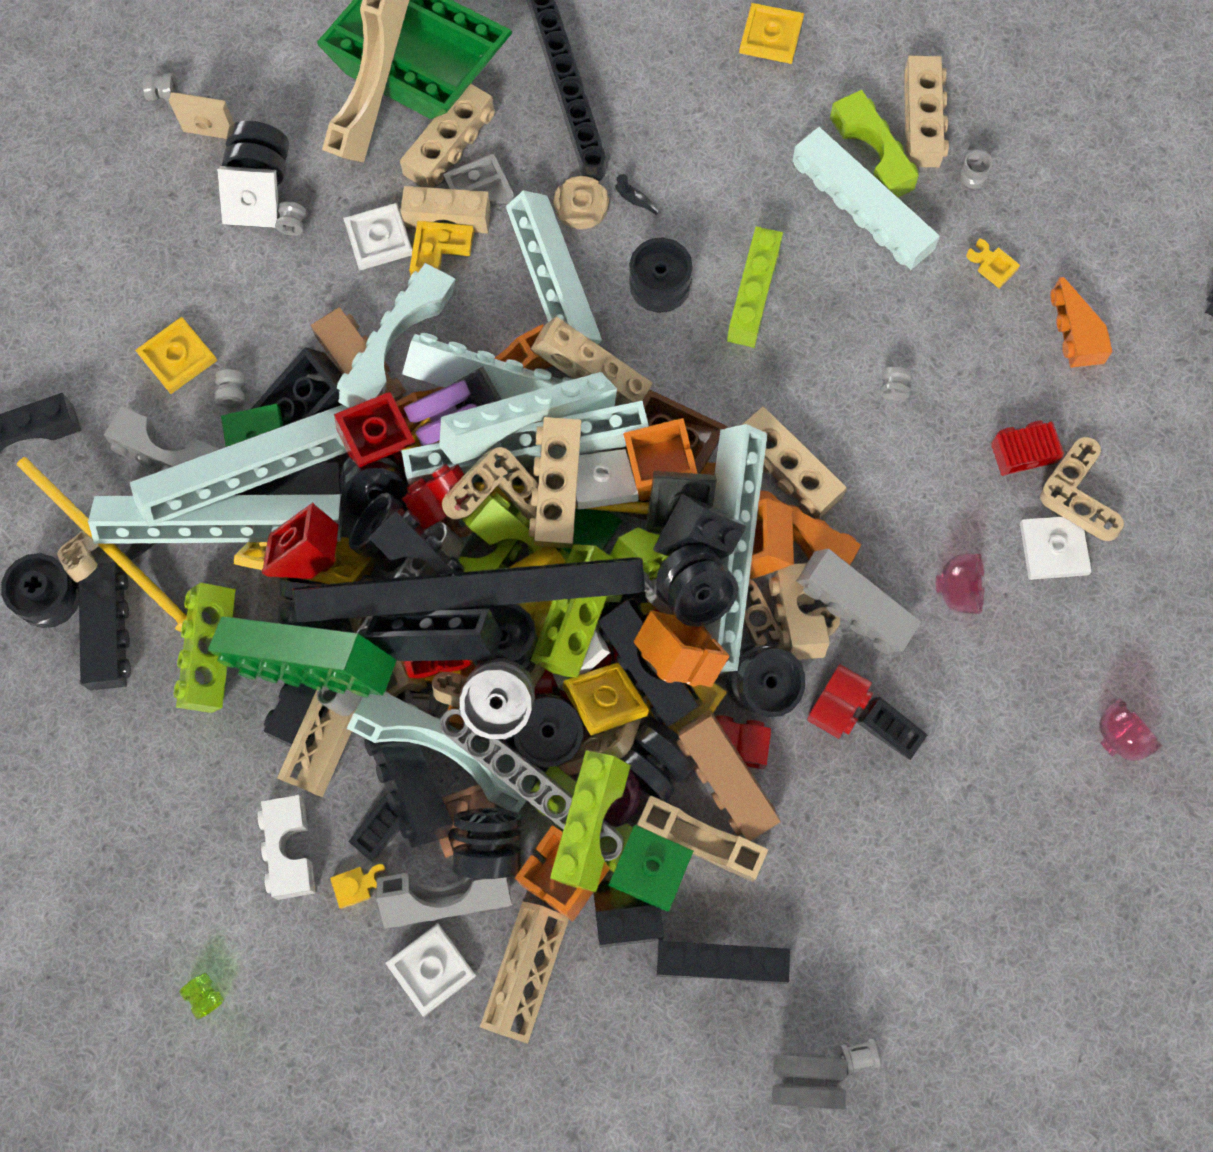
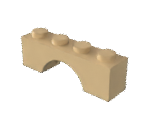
M650 796L637 824L641 828L694 850L693 855L751 882L756 880L769 850L740 836L711 827L689 816L679 808L653 796Z

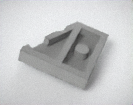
M494 153L443 174L448 189L488 192L490 204H509L515 198Z

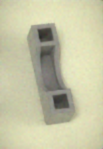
M123 406L119 408L104 433V437L111 444L110 448L114 452L122 456H126L127 453L136 456L135 460L142 465L151 468L154 464L162 468L161 471L220 450L200 440L182 450L168 451L161 449L155 445V427L149 419Z
M409 872L377 878L376 899L384 929L512 906L508 877L499 879L464 877L457 883L446 887L423 885L416 881Z

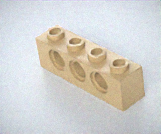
M908 56L904 70L906 157L916 167L940 168L943 157L948 155L949 141L944 140V133L947 132L948 116H943V109L947 105V92H943L942 86L946 82V68H942V56Z
M470 84L446 114L432 120L400 159L403 175L422 187L433 188L435 184L439 185L443 181V174L446 173L447 169L460 160L464 148L476 140L481 127L492 120L495 112L492 96Z
M557 316L543 326L530 349L573 379L602 372L617 388L615 406L642 401L652 385V382Z
M764 406L742 424L750 425L767 433V441L772 442L775 447L765 449L763 472L767 475L771 473L778 480L780 489L787 495L792 494L799 501L802 511L808 516L813 515L816 519H820L844 497L847 487ZM790 461L795 465V468L786 469L781 463ZM810 481L816 485V488L813 490L806 489L802 483Z
M544 417L543 427L537 426L536 445L542 446L541 457H535L534 475L539 476L538 488H532L531 506H537L536 518H530L529 537H535V546L573 547L581 420ZM560 446L565 449L566 454L562 458L555 459L548 452L552 447ZM557 476L564 481V484L559 489H551L547 486L546 482L550 477ZM549 507H557L562 514L557 520H548L544 516V512Z

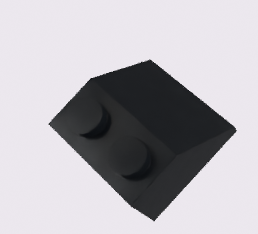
M682 494L653 550L669 557L673 552L684 546L701 544L709 546L722 559L733 553L747 526L724 511Z
M610 881L600 882L596 892H593L600 948L664 940L660 908L608 886Z

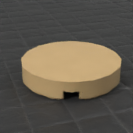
M576 176L567 179L561 187L559 186L556 189L553 199L555 214L559 220L570 228L580 230L592 228L599 224L607 215L609 208V198L605 187H602L596 179L587 176Z

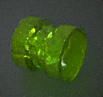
M207 973L195 977L179 990L183 1000L189 1001L191 1004V1012L196 1020L207 1016L225 1001L221 993L215 991L211 986L212 980Z

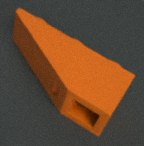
M1060 277L1054 289L1051 290L1050 298L1052 305L1056 306L1058 312L1056 319L1057 329L1063 333L1064 342L1062 350L1064 357L1069 359L1070 368L1105 364L1113 352L1106 324L1064 277Z

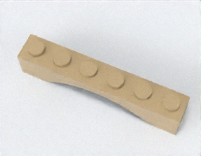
M362 0L360 12L363 22L364 42L360 70L347 101L338 114L329 122L322 150L342 158L364 163L409 0Z

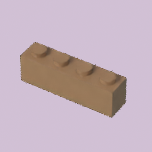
M338 307L310 326L316 339L343 375L344 373L349 374L352 370V363L357 353H363L367 348L368 337L366 335L361 337L357 331L359 326L351 314L346 316L342 309ZM384 360V371L387 380L385 393L391 392L396 402L403 398L406 390L398 378L392 380L389 376L390 368Z
M711 710L678 729L680 740L676 742L686 758L691 755L697 764L694 767L696 774L703 784L709 782L715 792L711 793V796L720 810L726 808L732 818L728 821L737 836L743 834L747 840L751 841L781 822L778 812Z

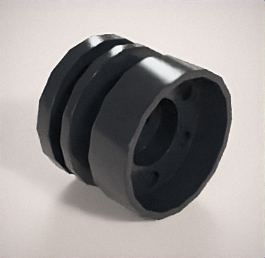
M478 808L454 814V826L458 828L454 830V839L465 843L454 847V873L459 876L475 879L507 878L519 873L520 848L508 843L521 839V831L517 829L521 826L520 814L497 808Z

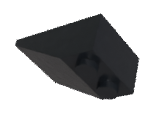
M305 347L251 409L278 404L281 409L283 426L343 405L338 402L340 390L337 389L342 373L326 353Z

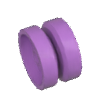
M465 380L447 386L404 407L410 422L416 423L426 418L431 420L420 426L416 431L421 446L440 440L441 417L477 407L475 404H468L458 409L455 406L468 399L471 394Z

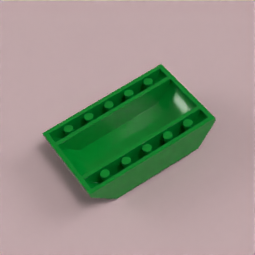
M352 0L317 41L318 46L346 75L355 80L360 70L363 55L364 34L360 12L362 0ZM409 0L383 94L429 119L446 114L511 36L512 31L453 0Z

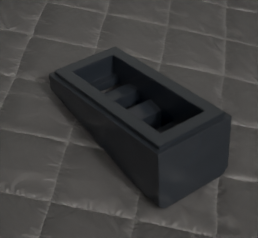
M873 697L857 718V723L908 760L912 759L928 736L881 697ZM880 710L881 714L874 723L872 720ZM890 717L892 721L884 731L881 727ZM900 724L903 728L894 739L892 734ZM912 732L914 734L907 746L904 747L901 743L908 733Z
M386 792L348 841L371 862L379 856L400 831L399 817L388 808V792ZM382 814L393 823L391 827L379 818ZM374 824L383 833H385V835L383 837H380L370 827ZM364 834L377 843L375 848L362 839Z

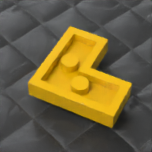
M417 221L409 269L410 276L414 271L419 272L425 263L440 270L442 254L471 256L474 236L473 226Z

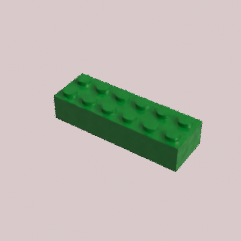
M223 616L208 648L209 652L218 656L217 661L228 667L238 668L239 675L251 680H255L258 676L271 683H277L278 680H282L295 687H299L300 683H304L306 686L316 690H322L323 687H327L340 694H345L346 690H349L365 698H368L369 694L384 695L397 661L357 633Z

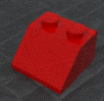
M391 392L334 414L337 432L349 456L358 467L415 445V440Z
M312 502L269 534L262 573L268 577L312 579L320 572L328 571L335 562L339 524Z

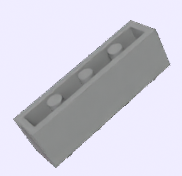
M830 549L815 551L796 580L804 587L803 591L808 596L824 602L831 614L839 618L843 617L851 623L850 628L854 632L869 637L874 641L873 646L883 653L903 652L921 623L919 619Z

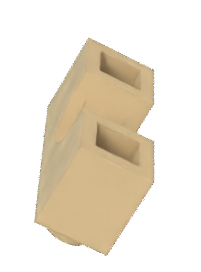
M404 186L401 214L405 228H416L417 221L434 222L436 220H449L459 225L473 226L475 233H488L491 213L488 192Z
M807 563L794 564L777 570L774 577L769 580L771 596H776L777 601L774 607L776 622H781L782 631H780L781 648L792 653L798 660L824 658L830 644L824 616H808L798 608L802 605L814 604L815 601L814 598H811L803 591L804 587L796 581Z

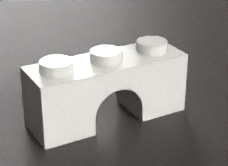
M300 795L261 801L262 811H258V823L260 829L264 830L265 842L261 843L263 860L268 861L269 873L265 874L267 893H271V897L277 900L316 893L312 861L307 858L291 860L287 857L285 851L286 842L293 834L308 831L305 799Z

